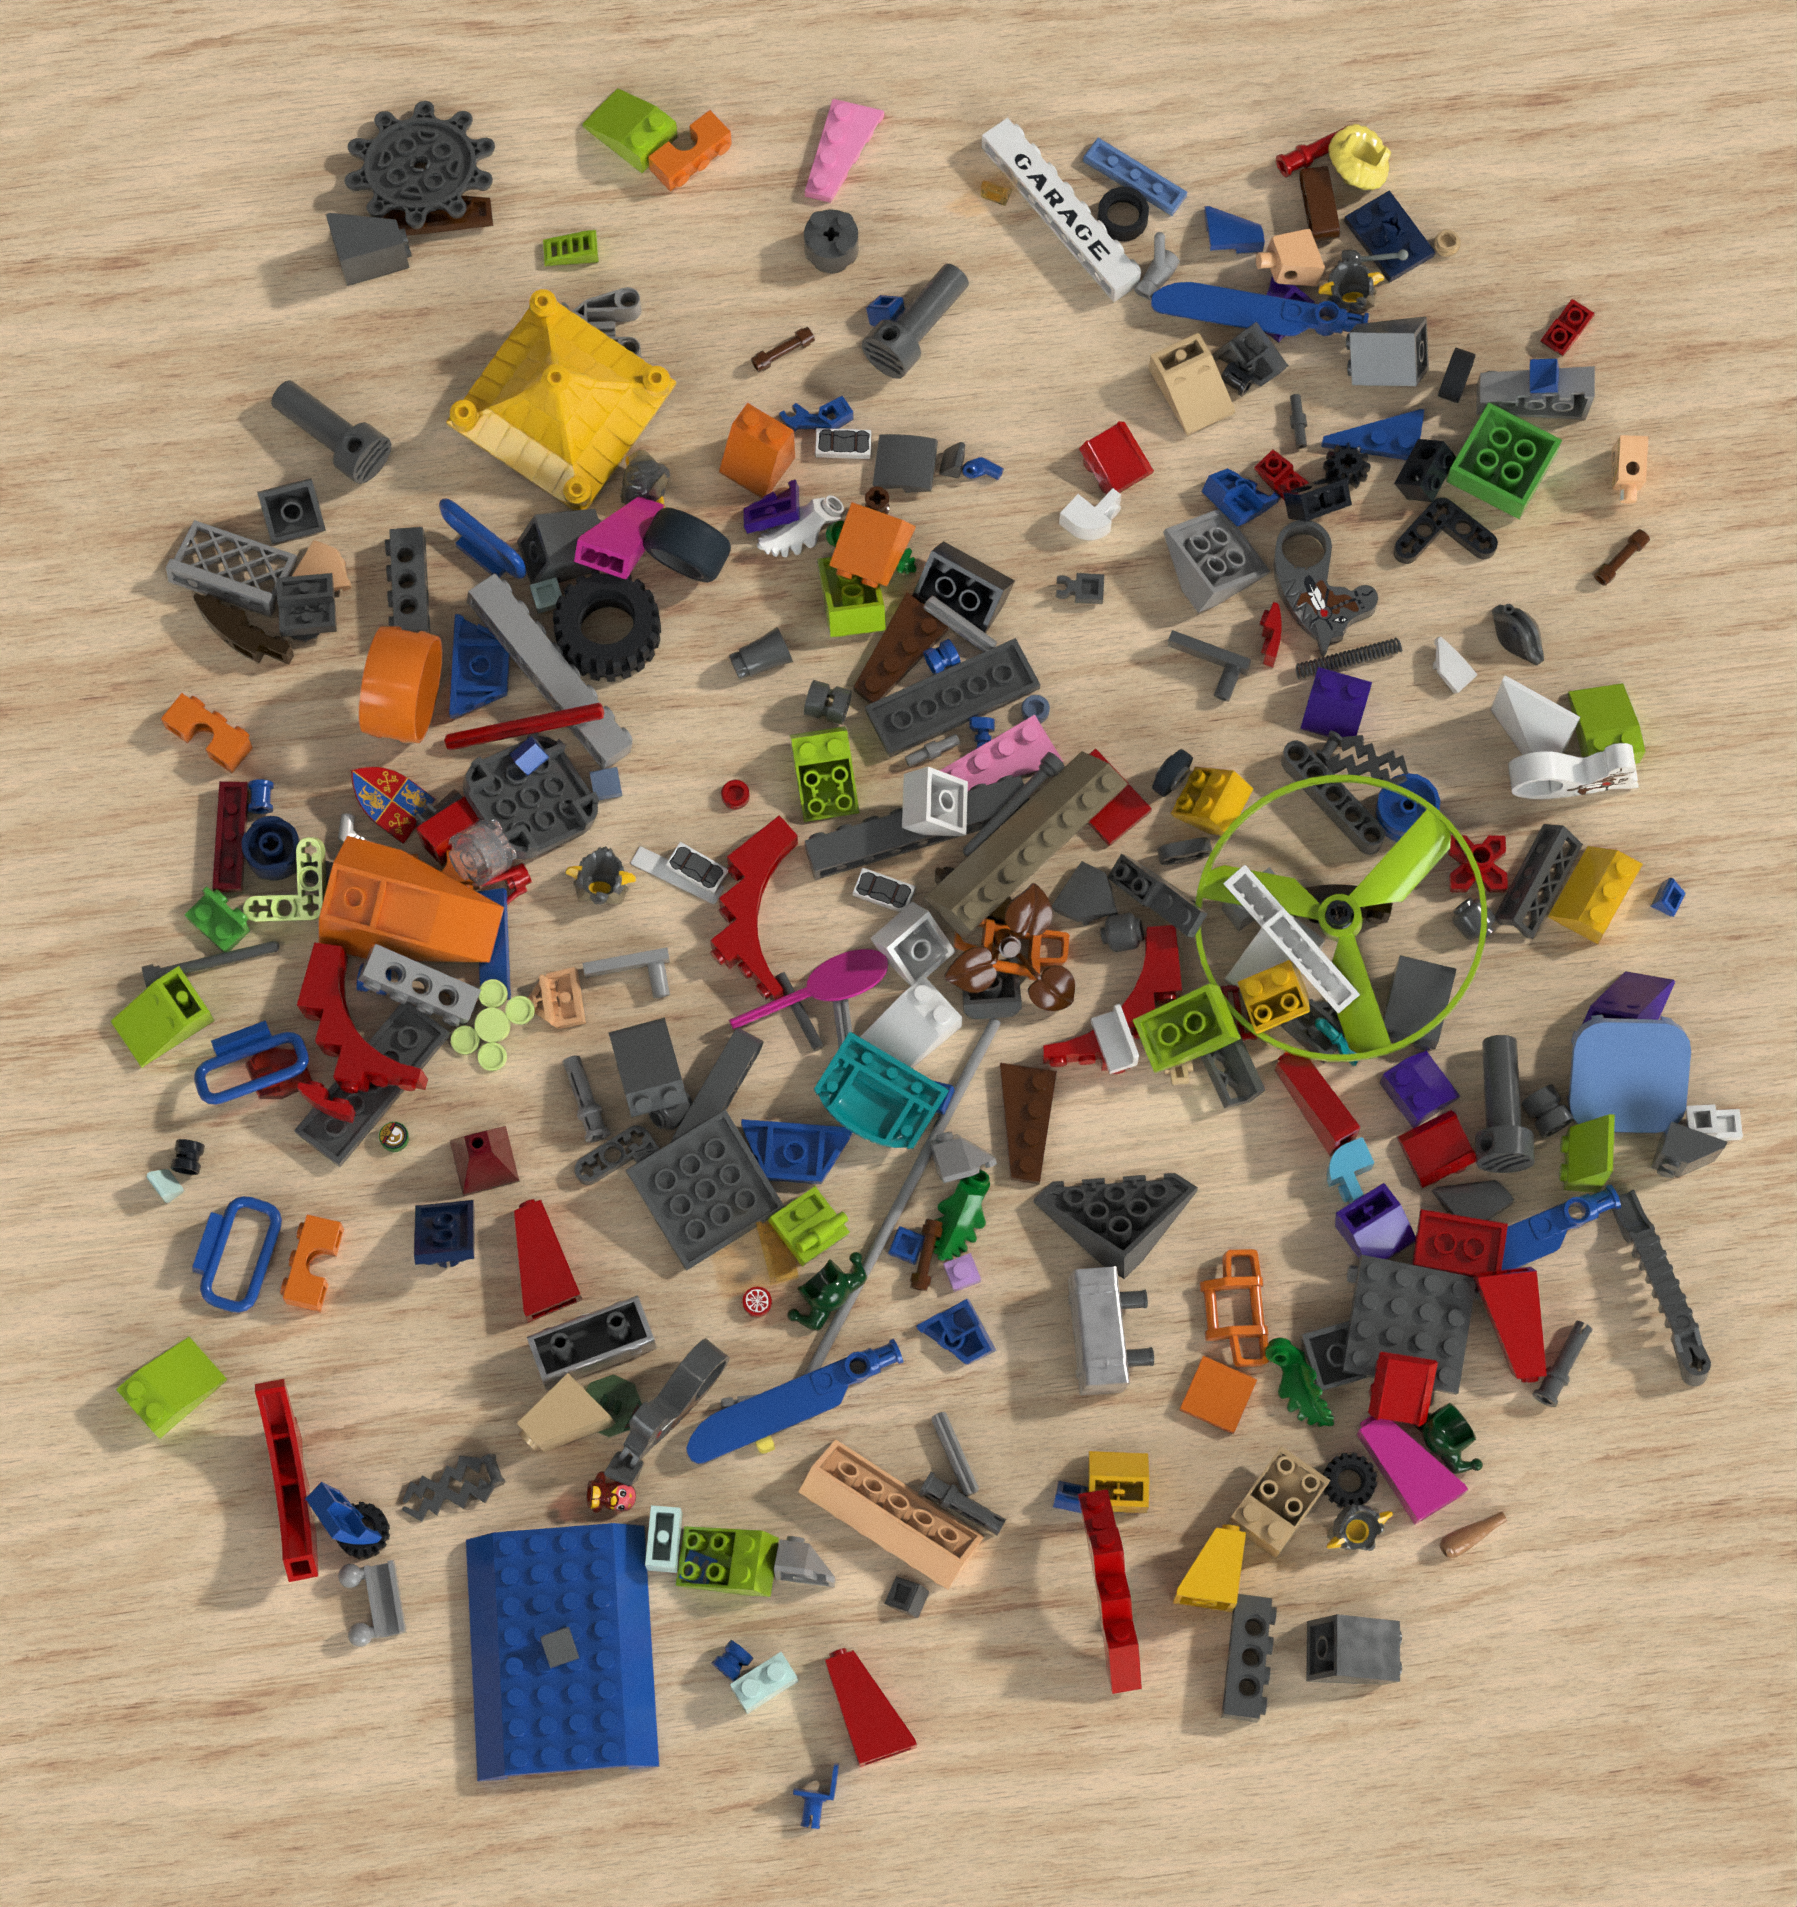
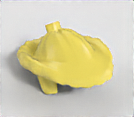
M1359 124L1347 126L1335 134L1329 144V157L1332 160L1333 166L1336 167V171L1344 179V183L1350 186L1354 185L1362 190L1379 189L1388 177V160L1391 155V151L1386 146H1383L1380 137L1368 127L1360 126Z

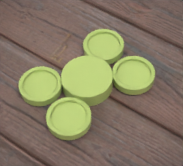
M491 979L485 981L479 988L481 989L479 1000L488 1008L482 1010L477 1015L475 1029L470 1026H460L455 1029L451 1036V1045L456 1052L468 1055L477 1050L480 1038L487 1041L488 1043L479 1049L478 1062L486 1070L497 1071L505 1065L507 1053L505 1048L496 1042H500L507 1037L510 1032L511 1022L518 1025L528 1023L534 1016L535 1008L529 998L515 996L507 1002L505 1012L497 1009L506 1002L508 991L502 982Z

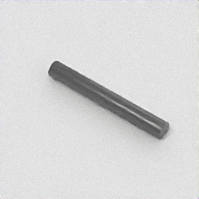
M785 972L775 977L783 988L784 996L795 992ZM799 1001L790 1005L813 1051L822 1049L824 1045L802 1003Z

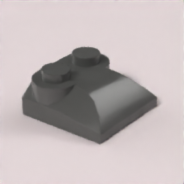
M1001 959V961L1017 963V959ZM996 971L995 981L986 990L978 993L962 990L964 1013L972 1019L1012 1017L1022 1009L1019 975Z
M1349 1321L1300 1335L1302 1342L1301 1350L1304 1352L1309 1366L1316 1371L1317 1377L1314 1381L1322 1391L1368 1378L1366 1376L1341 1372Z

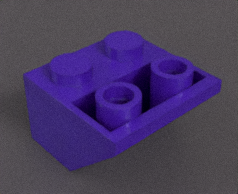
M1382 1183L1336 1212L1335 1227L1359 1259L1361 1255L1387 1260L1415 1242L1416 1236L1401 1204L1385 1183Z

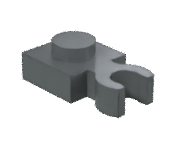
M1077 573L1076 580H1071L1068 576L1064 575L1057 576L1056 584H1064L1067 588L1065 590H1056V598L1066 599L1070 595H1075V603L1103 604L1104 574Z

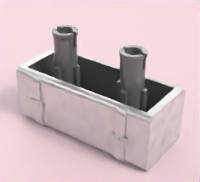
M1117 1267L1073 1270L1068 1278V1302L1071 1307L1077 1363L1076 1376L1079 1381L1080 1395L1122 1393L1130 1384L1128 1367L1154 1365V1351L1152 1347L1126 1350L1122 1309L1147 1308L1148 1298L1146 1289L1120 1292Z
M638 1295L623 1301L620 1300L613 1305L580 1315L573 1320L551 1328H545L541 1332L527 1336L546 1390L552 1389L567 1373L574 1379H578L631 1358L641 1357L642 1354L657 1349Z

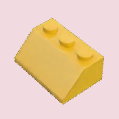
M1587 846L1549 913L1548 918L1599 944L1643 864L1618 850Z

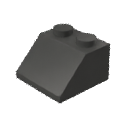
M1671 1122L1660 1138L1651 1168L1657 1170V1173L1663 1177L1679 1178L1715 1162L1725 1149L1727 1141Z

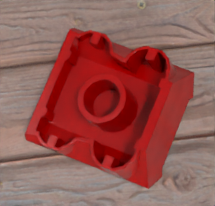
M1118 421L1116 425L1094 438L1086 440L1079 448L1084 457V467L1087 471L1094 474L1099 488L1106 495L1112 488L1121 493L1154 472L1128 426L1122 421Z
M1452 1110L1397 1136L1398 1142L1421 1188L1433 1185L1452 1173L1458 1174L1463 1172L1467 1166L1476 1162L1475 1150L1472 1149L1457 1118V1114Z
M1381 1351L1375 1365L1374 1382L1370 1385L1369 1389L1370 1404L1368 1413L1377 1421L1385 1419L1416 1424L1418 1427L1426 1423L1438 1362L1432 1359Z

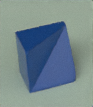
M878 296L866 307L869 324L876 326L881 320H891L894 322L905 309L903 297Z
M1530 359V393H1558V359Z

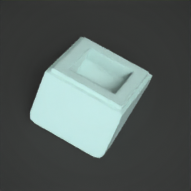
M168 1169L151 1171L146 1174L147 1179L165 1203H170L184 1192L183 1187Z

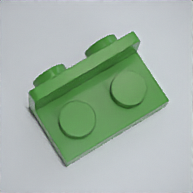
M206 886L202 890L204 896L185 914V917L223 953L229 952L250 932L246 923L248 918L237 907L232 910L226 904L228 899L219 890L216 889L212 892Z

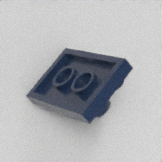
M1390 190L1345 216L1344 222L1369 256L1398 253L1402 249L1408 252L1406 260L1395 258L1374 261L1389 283L1433 258L1435 255V250Z
M474 1200L415 1206V1265H433L437 1263L440 1267L447 1268V1262L449 1261L450 1267H454L460 1262L474 1259Z

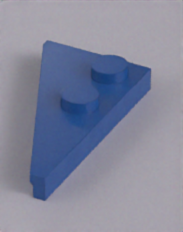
M1424 409L1323 436L1321 447L1334 449L1338 444L1345 449L1346 443L1349 442L1351 449H1355L1360 445V453L1362 454L1368 453L1369 455L1407 460L1417 440L1421 438Z

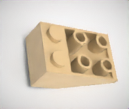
M1199 332L1150 355L1149 371L1187 436L1235 414L1236 410L1213 356Z
M1281 1446L1230 1517L1227 1524L1240 1527L1239 1531L1246 1532L1247 1539L1277 1559L1330 1480Z

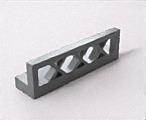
M1543 824L1495 914V920L1499 924L1514 926L1529 939L1534 938L1583 845L1564 825ZM1566 840L1571 847L1567 855L1563 856L1562 846ZM1556 863L1557 873L1554 879L1551 880L1550 869ZM1543 887L1544 898L1541 903H1538L1537 893ZM1531 911V922L1527 927L1522 921L1527 912Z
M1242 1038L1217 1051L1201 1056L1224 1109L1250 1103L1266 1091ZM1215 1059L1223 1063L1224 1073L1217 1069L1214 1063ZM1227 1085L1234 1088L1238 1096L1237 1098H1230L1226 1089Z

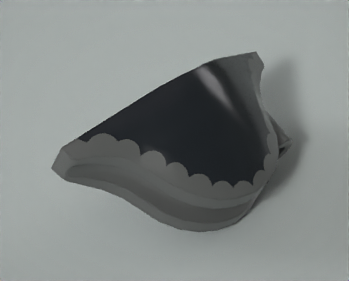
M1499 604L1493 608L1494 624L1501 645L1512 654L1530 663L1539 665L1543 662L1544 653L1541 633L1536 621L1527 612L1514 608L1511 604H1506L1505 606Z

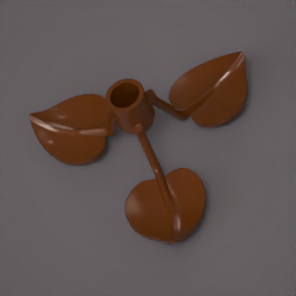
M1032 883L1007 906L1005 921L1010 929H1000L995 933L993 937L995 947L992 948L994 952L993 958L988 948L983 946L972 947L964 951L952 962L944 978L947 982L966 992H982L995 981L996 970L993 965L998 962L999 953L1006 958L1016 956L1037 979L1028 988V995L1031 1001L1040 1009L1059 1011L1069 1007L1074 1002L1075 980L1071 972L1063 966L1054 965L1046 968L1042 975H1040L1020 953L1021 943L1017 937H1025L1027 932L1035 936L1041 935L1048 929L1052 921V908L1048 897L1036 883Z

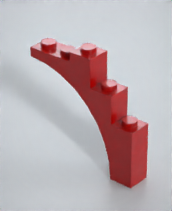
M780 815L727 856L729 866L727 870L735 881H741L719 897L720 909L718 911L728 923L733 922L710 940L712 949L710 953L718 964L722 965L724 963L731 969L739 963L737 967L747 979L752 977L758 984L755 987L759 994L765 1000L770 998L772 1001L784 997L783 988L771 973L762 954L758 937V915L762 896L770 877L781 861L798 845V835Z
M1173 925L1147 927L1143 969L1134 990L1121 1007L1131 1035H1134V1038L1140 1039L1133 1019L1154 1010L1155 1000H1159V1003L1167 1004L1180 998L1182 994L1176 927ZM1094 1030L1065 1042L1043 1045V1064H1050L1051 1067H1063L1067 1065V1062L1091 1065L1096 1063V1060H1100L1101 1071H1108ZM1126 1069L1121 1070V1071H1118V1072H1115V1073H1112V1074H1120V1073H1123V1072L1126 1071Z
M314 942L297 1007L305 1018L312 1021H320L315 1042L323 1054L330 1057H339L333 1078L341 1090L348 1093L368 1092L370 1082L380 1087H387L388 1084L396 1085L406 1091H415V1089L426 1090L428 1078L421 1068L401 1064L381 1054L357 1032L350 1018L345 993V976L349 957L342 946Z
M285 1379L255 1384V1394L272 1468L280 1522L282 1559L289 1582L319 1577L317 1531L310 1505L305 1499L310 1494V1488L303 1463L302 1436L297 1418L294 1417Z
M1108 1489L1078 1494L1096 1587L1106 1668L1112 1694L1139 1690L1142 1689L1139 1644L1133 1623L1131 1595L1125 1574L1124 1550L1119 1529L1116 1526Z

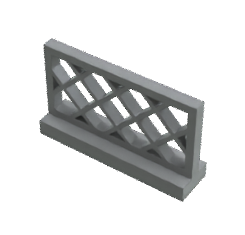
M194 520L174 560H169L166 571L168 582L202 594L212 595L219 600L271 617L277 600L276 577H288L297 561V556ZM197 531L209 534L211 540L196 545L194 537ZM230 541L235 544L236 549L222 553L218 544ZM214 546L218 555L203 560L200 551ZM256 550L260 552L262 557L247 562L244 553ZM195 552L199 559V562L191 565L182 562L184 556ZM240 555L244 564L229 569L225 560ZM276 559L287 561L285 567L273 571L269 563ZM221 561L225 569L215 574L209 572L207 566ZM266 564L269 573L254 577L251 568ZM247 570L251 579L244 582L234 580L232 575ZM273 579L275 586L271 593L259 588V583Z

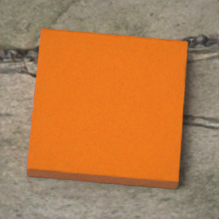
M1203 1356L1179 1411L1234 1435L1257 1379Z

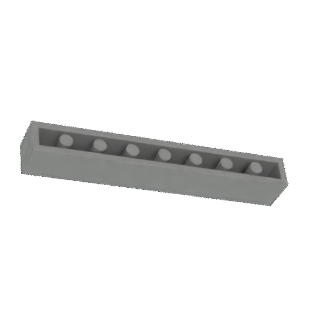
M494 573L468 591L467 603L555 712L600 703L594 688L589 684L585 685L580 678L581 675L576 666L572 663L568 664L563 657L564 654L559 645L555 642L551 643L547 638L542 624L538 621L534 622L529 616V610L525 603L521 600L517 601L512 595V589L506 580H500ZM604 706L605 715L603 719L571 725L568 728L601 769H608L631 752L633 739L626 728H620L615 722V716L611 709Z

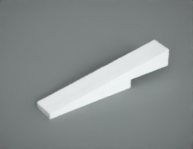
M1246 865L1223 883L1338 1014L1360 995Z

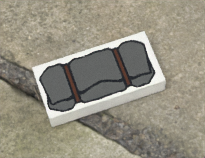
M816 428L815 455L817 458L870 459L871 430Z
M682 842L678 844L666 863L667 869L712 895L716 894L729 873L724 866Z
M862 868L853 891V896L901 912L911 903L916 886Z

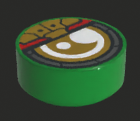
M389 1122L381 1128L379 1139L387 1151L399 1152L407 1146L409 1133L403 1124Z

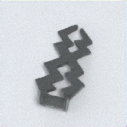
M1330 731L1327 743L1322 750H1317L1316 756L1333 774L1347 768L1348 775L1360 776L1370 772L1372 778L1388 781L1396 785L1407 781L1405 775L1408 774L1404 756L1401 755L1395 758L1394 750L1381 756H1376L1373 743L1364 745L1363 735L1341 737L1337 732ZM1337 746L1342 747L1343 752L1355 746L1357 758L1359 759L1368 754V761L1356 766L1353 754L1342 760L1340 754L1333 757L1331 755ZM1389 763L1391 772H1393L1400 766L1405 775L1390 779L1388 768L1380 770L1379 767Z
M488 1454L481 1458L459 1456L457 1468L454 1469L446 1466L438 1483L423 1475L421 1476L419 1486L410 1481L403 1498L404 1503H407L414 1493L422 1500L427 1487L434 1491L435 1494L432 1500L424 1497L419 1512L405 1506L402 1510L423 1522L428 1509L438 1516L445 1499H449L462 1509L465 1508L470 1494L486 1503L493 1490L505 1483V1479L502 1478L496 1462V1455ZM485 1464L491 1480L489 1484L480 1478L477 1487L465 1479L459 1494L448 1488L451 1477L462 1482L467 1466L479 1473L481 1465Z

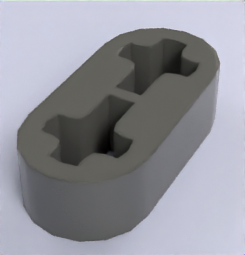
M1201 837L1169 843L1159 847L1157 851L1161 865H1172L1206 858L1212 852L1209 838Z

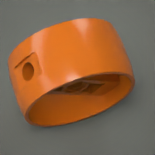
M399 626L379 627L368 652L361 684L359 725L363 733L376 738L397 739L403 743H421L431 723L440 683L442 643L439 636L425 631L418 633L402 630Z

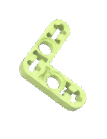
M315 837L303 838L297 845L298 894L252 896L245 901L243 907L244 914L251 921L319 919L327 889L325 846L320 839ZM311 842L312 847L317 848V852L312 854V862H318V866L305 867V862H310V854L305 853V847H309ZM310 870L315 871L319 878L317 885L314 887L307 885L305 882V875ZM319 890V895H313V903L318 904L319 909L315 910L314 915H312V910H307V904L312 902V895H306V891ZM284 899L288 900L292 905V911L288 916L282 915L278 909L279 903ZM258 901L260 906L271 905V911H261L258 914L259 916H257V912L252 911V906L256 905Z

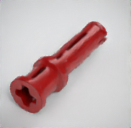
M1340 130L1307 146L1300 144L1295 147V150L1285 155H1277L1276 164L1280 173L1287 178L1295 170L1302 167H1310L1313 160L1329 153V144Z

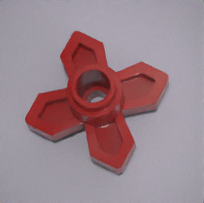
M1451 835L1448 855L1461 865L1449 875V890L1452 893H1467L1476 882L1475 875L1467 856L1458 841ZM1462 835L1478 865L1484 887L1489 893H1505L1508 888L1507 872L1494 863L1506 853V837L1504 835H1488L1482 844L1474 845L1466 835Z

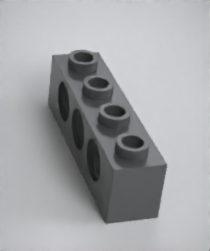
M423 527L389 529L390 539H385L386 556H391V565H386L387 581H392V590L387 591L388 606L393 607V616H389V626H399L402 630L418 633L420 631L430 633L426 537ZM404 556L412 557L409 562H400V559ZM407 581H411L414 583L409 588L401 587V585ZM407 607L415 608L410 614L402 613Z
M1238 1594L1237 1604L1232 1614L1221 1718L1258 1722L1260 1715L1266 1714L1267 1697H1262L1263 1685H1269L1271 1669L1265 1666L1266 1655H1272L1274 1637L1269 1636L1270 1625H1275L1277 1607H1272V1598ZM1249 1621L1257 1622L1261 1627V1633L1256 1636L1248 1634L1245 1624ZM1245 1651L1254 1652L1258 1657V1663L1253 1666L1246 1665L1242 1660V1653ZM1242 1681L1251 1682L1255 1688L1254 1694L1251 1696L1243 1695L1239 1691V1683Z

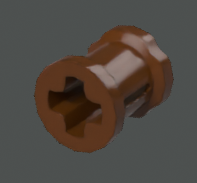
M879 486L871 487L865 494V507L888 515L890 509L888 491ZM875 501H879L880 505H875Z

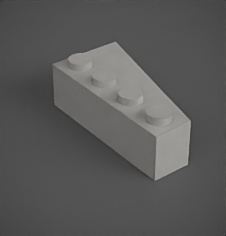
M1595 366L1559 368L1558 393H1530V370L1487 371L1480 373L1477 382L1476 414L1482 415L1489 402L1518 417L1586 420L1595 397Z

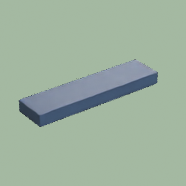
M1100 138L1096 139L1083 157L1084 163L1123 187H1131L1139 191L1148 202L1173 216L1187 197V191Z

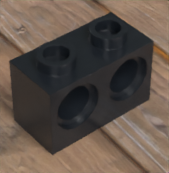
M1418 439L1394 484L1407 500L1433 502L1457 457L1444 441Z
M1328 476L1283 492L1288 519L1309 521L1352 505L1347 478Z

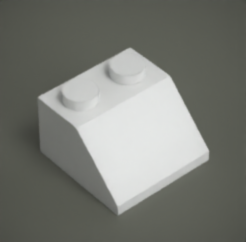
M931 767L905 773L903 780L902 828L921 835L965 836L967 827L968 781Z
M911 902L870 938L878 951L886 956L891 967L910 986L923 976L927 978L956 952L930 912L914 902Z

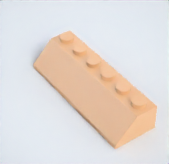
M836 1439L811 1467L799 1490V1493L807 1497L809 1501L827 1510L835 1518L853 1527L861 1535L876 1542L884 1550L891 1552L905 1561L910 1567L922 1572L936 1584L948 1590L960 1576L985 1537L924 1496L921 1497L918 1495V1492Z

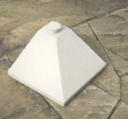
M1506 675L1502 679L1491 707L1492 713L1522 755L1534 752H1557L1563 754L1580 719L1576 714Z

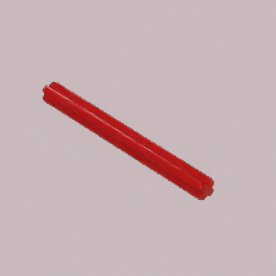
M594 703L450 733L445 736L444 742L448 750H455L600 720L604 718L605 712L601 703Z

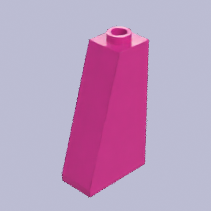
M640 496L636 497L578 538L574 562L627 579L645 552L643 546L645 534L656 513L664 508V504Z
M1370 1416L1360 1423L1362 1428L1356 1434L1414 1525L1460 1498L1468 1491V1488L1461 1480L1393 1421L1385 1419L1377 1421L1374 1417Z

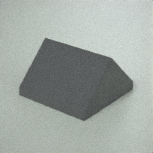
M312 478L257 492L272 544L326 531Z

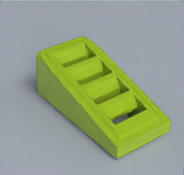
M587 230L543 239L545 266L599 262L596 230ZM585 244H589L588 250H584ZM573 245H578V252H573ZM562 246H567L568 254H563ZM551 247H557V256L552 257Z

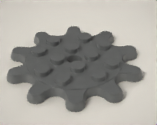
M429 101L417 103L413 116L407 120H399L392 113L382 111L376 114L374 122L379 128L377 137L370 140L355 138L348 143L347 147L350 154L363 160L364 164L361 169L346 175L345 184L351 191L369 190L374 193L372 200L367 204V212L372 217L382 218L392 210H402L406 213V223L413 229L422 228L426 215L438 209L446 211L452 218H461L466 211V204L461 195L468 190L487 191L492 185V175L489 172L478 169L476 164L478 161L493 154L495 150L494 141L490 138L471 139L466 135L473 122L472 115L467 111H459L450 119L440 120L435 117L434 105ZM420 162L427 164L425 170L423 168H415L414 166Z

